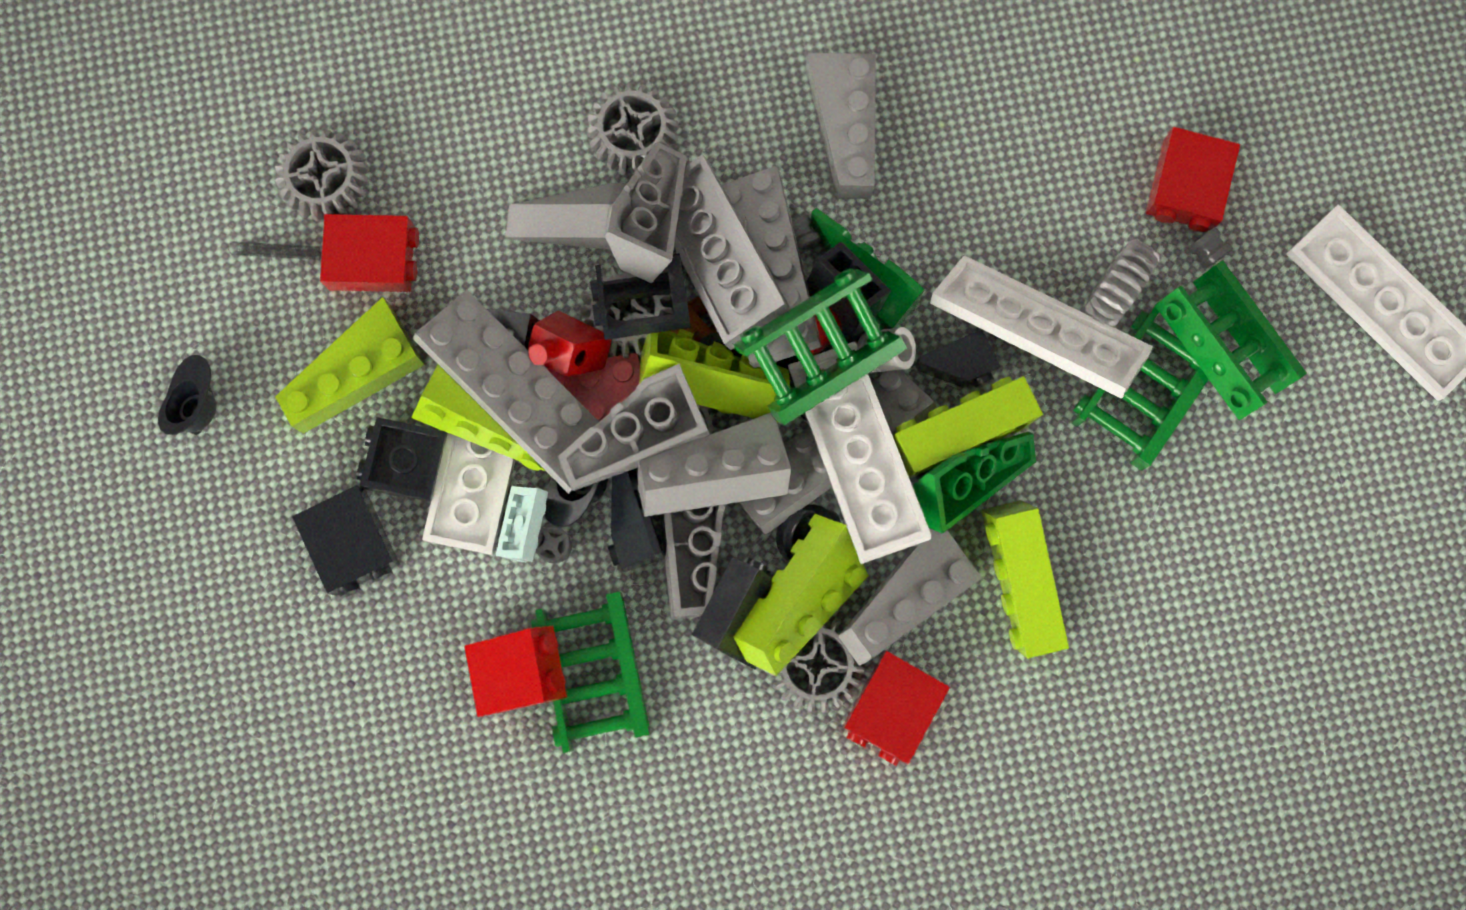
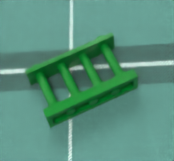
M1223 260L1192 282L1198 290L1188 295L1181 285L1154 305L1239 421L1268 403L1261 393L1265 389L1270 387L1277 394L1307 374ZM1205 301L1218 316V319L1211 323L1208 322L1197 307ZM1225 330L1229 331L1240 346L1232 352L1219 337V334ZM1247 358H1249L1260 373V376L1253 381L1240 365Z
M853 268L839 273L834 278L835 282L766 325L762 327L754 326L741 334V340L733 344L736 351L746 357L754 353L776 393L775 401L767 405L773 418L781 424L786 425L907 350L901 336L890 331H881L860 290L861 286L872 280L869 273L858 269L854 270ZM845 296L848 297L868 336L867 344L856 351L850 349L829 309L830 305ZM814 315L817 316L838 356L836 359L837 363L826 370L820 369L798 328L799 324ZM783 334L786 335L807 374L806 382L795 389L789 388L766 346Z
M1155 306L1149 312L1142 310L1130 326L1135 330L1132 337L1141 340L1146 333L1190 363L1189 367L1193 370L1187 379L1183 377L1178 379L1150 359L1146 360L1140 370L1171 391L1170 395L1174 397L1168 407L1164 405L1159 407L1131 387L1128 388L1122 399L1152 419L1151 423L1155 426L1148 436L1146 434L1139 435L1098 407L1096 404L1105 392V390L1096 387L1090 396L1084 394L1073 409L1077 416L1072 424L1076 427L1089 417L1132 446L1131 451L1136 454L1130 463L1141 471L1151 466L1209 380L1179 338L1154 322V319L1159 314Z
M620 591L606 594L607 603L602 604V608L548 619L547 611L541 608L535 610L536 618L531 619L532 628L554 626L555 632L605 622L606 625L612 624L615 638L609 639V643L559 654L561 668L612 657L613 660L619 659L622 674L616 675V679L566 689L567 698L553 701L557 725L552 726V734L555 746H562L563 754L574 751L572 740L621 729H626L627 732L634 731L635 738L651 734L624 598ZM619 693L620 696L626 695L629 709L623 710V714L569 726L565 704Z

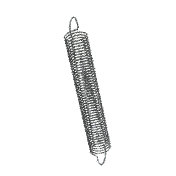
M232 242L240 243L239 253L235 255L256 256L257 254L260 257H275L276 255L277 258H292V256L294 258L295 255V258L300 256L301 259H311V257L313 259L314 256V259L317 260V249L320 251L321 248L316 246L315 250L313 246H303L301 251L299 245H286L284 248L282 244H267L265 247L263 243H248L246 246L244 242Z

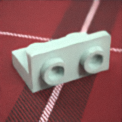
M511 486L496 556L523 563L533 562L534 553L538 546V535L542 518L546 511L548 491L538 488Z

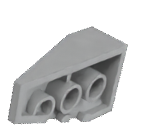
M659 142L653 145L609 208L605 238L619 268L650 283L672 261L687 158L686 155Z
M613 182L509 204L505 238L509 240L611 250L605 238L609 208L627 183Z

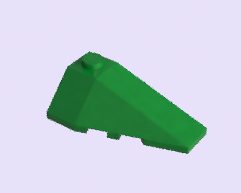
M815 208L811 212V226L815 232L819 233L825 250L829 251L842 241L891 290L876 317V321L881 330L898 328L917 307L925 289L891 260L888 259L885 264L880 262L873 253V248L867 243H857L856 245L851 241L852 236L846 228L818 208Z
M1027 431L954 454L913 484V490L928 528L943 534L1036 463L1034 434Z

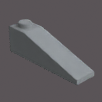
M679 364L644 379L636 386L637 389L621 403L618 402L608 415L594 427H590L558 456L572 491L638 467V461L710 435Z

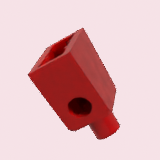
M556 311L533 326L528 346L529 358L535 365H544L565 376L597 371L605 368L612 339L605 340L604 332L561 311Z

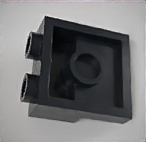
M376 417L375 425H369L365 437V446H369L366 460L361 459L357 469L356 479L361 480L359 486L364 490L431 502L447 432Z

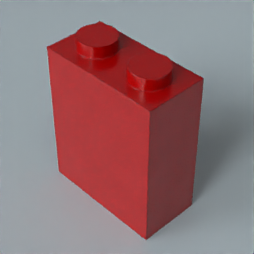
M1173 126L1163 140L1145 214L1155 216L1154 218L1162 223L1178 222L1186 224L1189 229L1196 232H1208L1217 227L1223 220L1241 144Z
M324 214L320 282L329 291L411 292L412 281L415 282L417 280L418 273L417 262L413 261V249L419 246L418 228L414 226L408 216Z
M554 626L529 628L464 645L477 717L508 712L567 698L565 677L562 673Z
M884 651L842 726L849 731L846 738L863 748L866 747L868 742L881 749L878 754L879 757L896 767L899 761L909 765L950 687L892 653Z

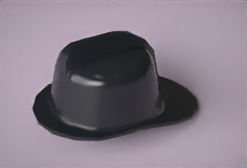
M191 355L184 359L172 377L167 395L158 412L159 428L167 435H176L184 431L198 435L214 418L217 403L210 388L211 367L207 359L201 355Z
M551 478L545 490L548 491L544 514L546 520L555 526L561 527L575 523L583 516L590 504L597 502L604 495L607 489L608 478L570 493Z

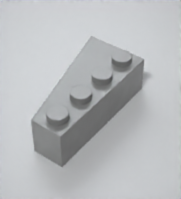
M807 52L806 73L819 118L820 131L827 151V159L836 196L839 199H871L875 186L876 54Z
M771 413L638 461V490L644 515L652 516L787 495L791 466L776 419L773 418Z
M725 504L660 514L671 620L701 617L714 593Z
M929 528L931 539L913 545L890 575L880 584L872 597L839 634L838 637L859 666L874 658L982 579L948 531L941 534Z

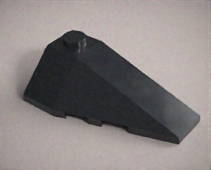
M636 469L612 477L611 537L613 544L608 546L613 565H620L624 572L664 559L651 516L644 515L638 490Z

